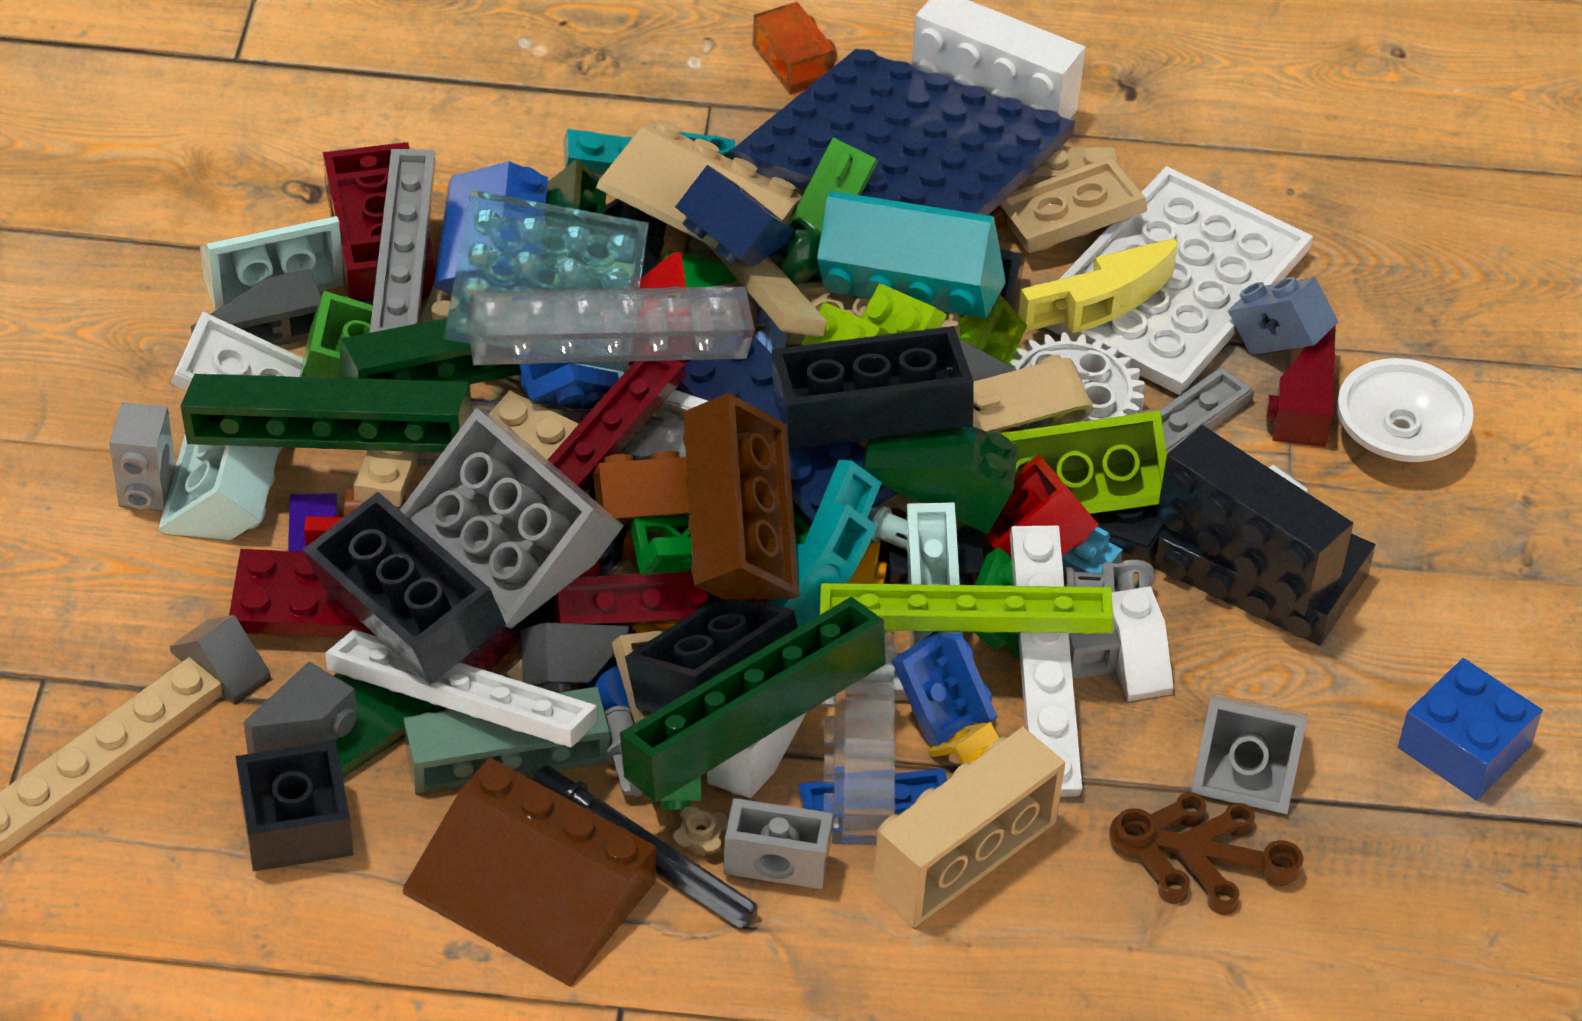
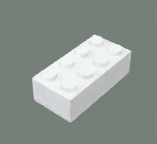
M929 0L915 17L912 66L916 70L928 74H944L950 80H953L952 82L964 86H980L986 92L992 93L991 95L1016 98L1023 104L1034 107V109L1052 110L1061 117L1071 119L1078 110L1086 47L970 0Z

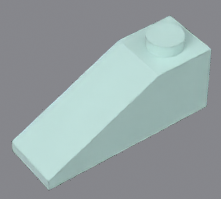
M955 502L907 504L908 584L960 585ZM910 631V647L937 631ZM947 631V632H942V633H958V634H961V635L963 636V631Z

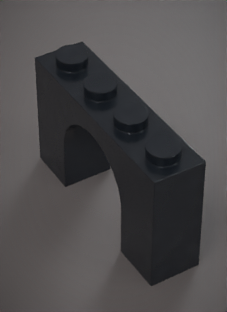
M1166 527L1159 536L1154 568L1171 578L1178 579L1204 591L1214 598L1236 606L1254 617L1268 621L1297 637L1304 638L1321 646L1368 577L1376 544L1351 533L1339 586L1306 616L1289 605L1281 603L1275 596L1251 580L1245 579L1236 570L1215 556L1206 553L1200 546L1169 527Z

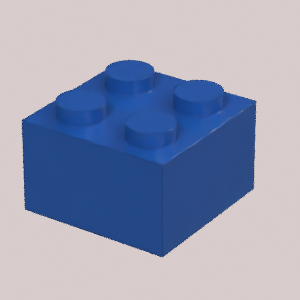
M1462 658L1407 711L1397 748L1477 801L1532 746L1543 709L1465 658Z

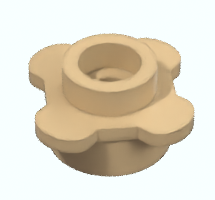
M695 806L684 808L680 813V819L682 820L680 829L675 830L673 833L674 843L694 856H707L719 851L721 848V832L727 829L728 825L727 816L721 812L711 814L707 811L699 810Z

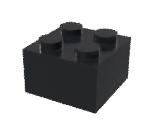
M336 740L235 756L253 872L353 856L351 821Z

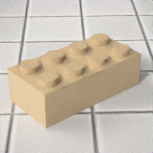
M1024 726L1007 738L1005 736L998 738L989 747L988 751L972 763L966 762L962 764L945 783L936 789H927L919 796L913 806L900 815H891L881 824L877 831L872 892L913 929L1056 823L1065 761Z

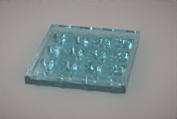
M471 190L444 339L625 372L628 369L648 223Z

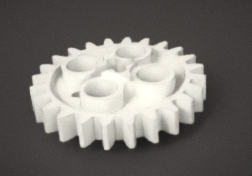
M1062 333L1061 341L1055 342L1047 334L1044 336L1043 345L1031 339L1028 341L1027 351L1017 347L1014 359H1006L1005 364L1017 370L1037 365L1038 362L1052 355H1060L1061 358L1073 360L1094 407L1092 413L1079 422L1139 414L1142 412L1144 381L1139 380L1140 369L1130 368V356L1117 359V346L1111 347L1108 350L1102 349L1103 339L1099 338L1091 345L1086 343L1085 334H1081L1075 342L1070 341L1067 333ZM1049 418L1025 424L1024 430L1052 425Z

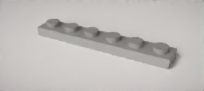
M391 149L370 333L419 323L436 164L435 150Z

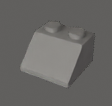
M1212 693L1191 792L1201 796L1233 803H1244L1248 806L1287 814L1308 713Z

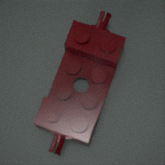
M408 142L323 152L325 188L331 217H338L340 225L343 278L347 298L360 302L374 300L391 149H410ZM429 231L421 299L429 298L436 274L435 257Z

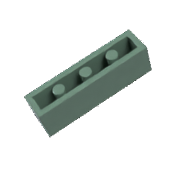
M598 687L571 689L570 691L559 693L597 705L598 723L572 747L555 744L552 741L524 732L514 731L511 728L480 718H474L455 710L438 713L429 712L419 716L404 718L406 752L415 793L421 794L463 787L489 757L524 776L535 775L544 765H549L559 771L609 762L607 750L610 746V731Z

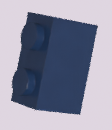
M709 165L703 169L675 206L676 209L686 216L682 224L701 239H704L708 233L719 242L715 250L735 266L742 260L754 267L795 238L794 233L796 230L734 181Z

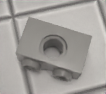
M122 402L109 442L119 506L136 509L164 510L176 467L168 407Z
M733 798L725 835L723 874L823 889L830 854L833 813Z

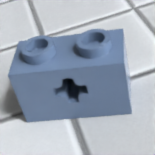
M1288 277L1271 285H1264L1263 282L1254 283L1240 292L1241 298L1228 310L1250 355L1314 346L1338 323L1316 277L1296 280L1295 277Z

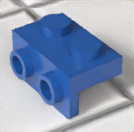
M530 355L518 359L522 372L520 376L522 388L529 396L530 401L577 410L580 408L593 409L619 379L617 372L573 363H564Z
M933 632L891 660L927 744L932 746L941 745L974 722L987 723L997 718L992 705L991 692L986 684L982 682L973 661V650L968 642L964 640L963 636L958 633Z

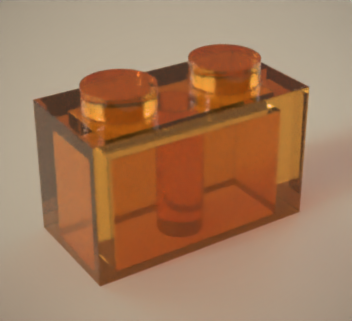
M798 2L754 14L753 47L790 95L806 90L834 67V63L838 60L832 40L826 39L819 30L814 17L808 15Z

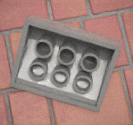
M477 407L400 509L401 512L491 589L507 624L505 626L509 628L514 627L595 565L623 528V525L508 425Z

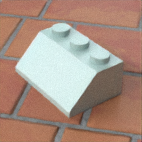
M337 216L200 246L203 279L215 311L268 277L305 269H311L319 291L344 286L340 225Z
M184 435L158 529L164 534L223 540H232L246 530L255 529L266 515L265 503L268 491L275 480L273 471L277 456L282 447L187 444L186 435Z

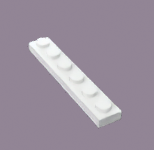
M1012 526L1010 544L1014 586H1064L1059 526ZM1018 632L1025 727L1065 761L1060 797H1080L1082 779L1069 633Z
M355 629L325 653L328 670L387 688L393 692L409 695L433 705H440L462 712L474 718L487 720L511 728L514 731L540 737L555 744L572 747L598 723L597 705L460 662L430 685L377 636Z

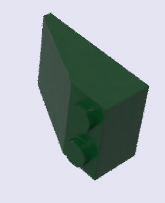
M959 427L946 431L936 430L913 433L906 436L867 439L862 468L882 482L881 485L920 503L955 502L956 520L988 534L1013 492L1018 446L1012 444L1006 436L998 432L988 433L977 427Z

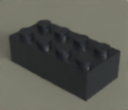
M954 326L771 349L773 395L780 420L787 424L789 450L973 426L974 381Z
M1204 425L1197 428L1167 454L1156 516L1167 527L1179 532L1200 546L1206 553L1215 556L1236 570L1242 577L1251 580L1275 596L1281 603L1289 605L1304 616L1311 612L1339 586L1354 522Z
M379 492L375 493L303 549L320 585L430 685L507 625L491 589Z

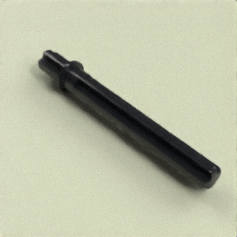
M549 765L542 766L533 776V781L655 845L656 873L738 928H747L756 917L758 906L754 901L590 793L588 785L583 781L575 783Z

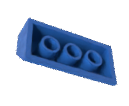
M510 161L453 175L448 183L434 288L463 299L470 288L481 293L487 285L499 293L528 299L537 284L548 177L540 174L533 168L522 167ZM498 302L494 304L497 308L509 306Z

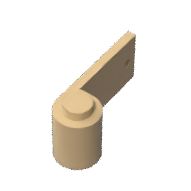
M1052 355L1044 358L1037 365L974 381L973 426L969 427H977L989 433L1003 431L1049 418L1052 426L1076 423L1089 416L1094 407L1073 360L1061 358L1060 355ZM974 407H978L980 411H976Z

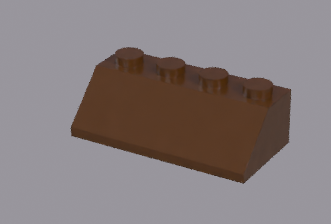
M730 393L683 411V442L686 448L687 464L686 486L688 489L690 512L688 526L691 534L693 560L691 572L694 578V586L724 600H777L800 597L787 424Z

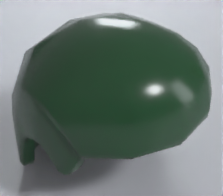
M796 216L789 225L796 230L794 233L795 238L771 256L774 263L795 286L812 278L819 269L817 256L821 232L817 227L800 216Z

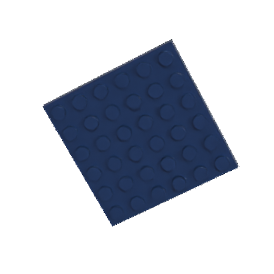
M856 48L734 147L731 160L734 158L744 159L757 167V173L768 178L778 177L784 179L795 187L806 190L834 137L879 160L860 196L988 216L1073 136L1075 121L1061 117L1055 111L1034 109V107L1025 105L1016 98H999L991 95L992 93L986 92L980 86H964L952 82L953 80H950L944 74H928L916 70L910 63L893 61L878 56L874 51Z

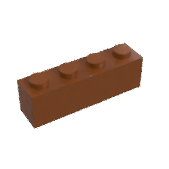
M679 451L656 452L651 455V459L633 460V455L631 454L610 455L604 458V463H598L593 472L596 502L618 520L623 527H629L634 518L690 517L689 496L686 486V457H680Z

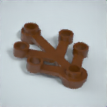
M1193 792L1180 795L1177 802L1152 814L1138 808L1126 809L1115 817L1110 825L1109 839L1112 845L1123 854L1139 856L1159 880L1158 894L1161 899L1171 904L1181 903L1187 898L1190 886V879L1187 874L1181 870L1174 869L1161 852L1163 850L1178 854L1209 892L1207 899L1209 908L1221 915H1227L1235 911L1240 892L1233 882L1225 880L1211 861L1263 872L1266 879L1276 886H1286L1294 882L1299 877L1303 864L1302 851L1297 845L1289 841H1273L1266 846L1264 852L1215 841L1227 834L1236 837L1248 835L1253 828L1255 813L1250 806L1244 803H1234L1227 807L1225 813L1200 824L1204 819L1206 801L1202 796ZM1184 807H1193L1197 811L1189 812ZM1240 817L1246 822H1236L1232 818ZM1179 822L1186 826H1196L1182 834L1166 831V829ZM1171 883L1177 884V885H1179L1181 888H1180V889H1172V888H1169V887L1167 886V884H1171ZM1216 895H1227L1228 897H1230V899L1222 900L1219 899Z

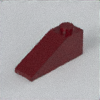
M1336 325L1314 346L1305 347L1280 377L1277 396L1268 395L1265 421L1273 422L1272 441L1326 447L1333 417Z

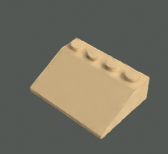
M665 120L651 121L642 126L600 178L596 186L597 189L714 248L717 247L719 242L708 233L704 239H701L682 224L686 216L675 208L707 165L734 181L787 224L802 198V195L794 192L795 186L790 182L778 177L769 179L757 173V167L752 163L740 158L731 160L719 154V148L703 139H695L693 141L681 135V129L678 126Z

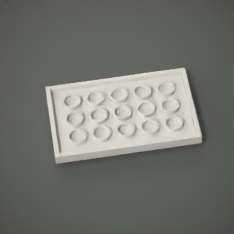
M1166 166L1141 192L1146 198L1147 212L1133 216L1127 221L1111 224L1060 279L1092 272L1095 257L1175 238L1178 247L1173 276L1147 301L1114 320L1074 334L1070 332L1065 322L1045 328L1061 336L1062 333H1067L1070 340L1075 342L1081 334H1085L1086 343L1091 345L1099 338L1103 339L1102 349L1108 350L1111 347L1117 346V359L1130 356V368H1139L1140 376L1181 395L1237 333L1238 330L1228 310L1241 298L1240 292L1257 282L1271 285L1283 280L1311 249L1313 236Z

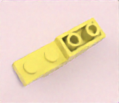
M1173 238L1095 257L1092 272L1021 289L1018 312L1020 326L1024 332L1065 322L1070 332L1074 334L1094 328L1128 313L1151 298L1173 276L1178 247L1177 241Z

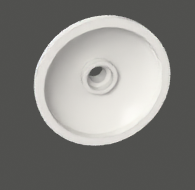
M1403 358L1376 360L1355 369L1341 385L1337 401L1339 419L1344 429L1357 443L1379 456L1401 462L1430 461L1451 454L1467 439L1474 416L1470 397L1461 384L1452 376L1430 364Z

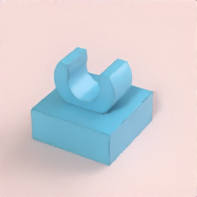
M1096 527L1082 545L1071 548L1062 556L1063 572L1065 567L1073 568L1075 572L1101 573L1103 563L1119 564L1121 562L1123 549L1109 542L1110 534Z

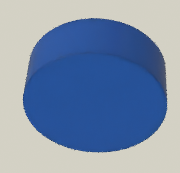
M613 667L599 674L595 680L594 687H598L604 711L615 706H625L630 709L619 667Z

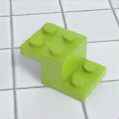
M879 283L861 318L824 301L819 310V313L827 321L824 335L820 337L806 335L801 345L940 328L947 314L936 307Z

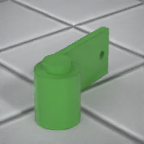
M833 137L788 225L796 216H800L817 227L821 232L829 192L835 191L861 195L879 160ZM818 269L814 275L821 278L820 269Z

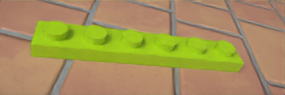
M821 583L820 615L852 596L884 619V630L1113 633L1112 587Z

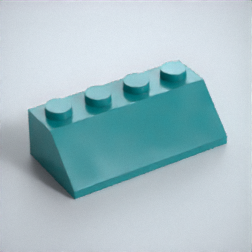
M835 191L829 192L817 256L824 291L871 299L880 283L936 307L940 311L987 318L1006 283L994 216Z

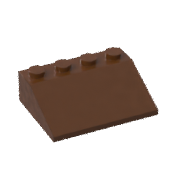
M489 757L459 791L403 886V894L571 987L656 883V846Z

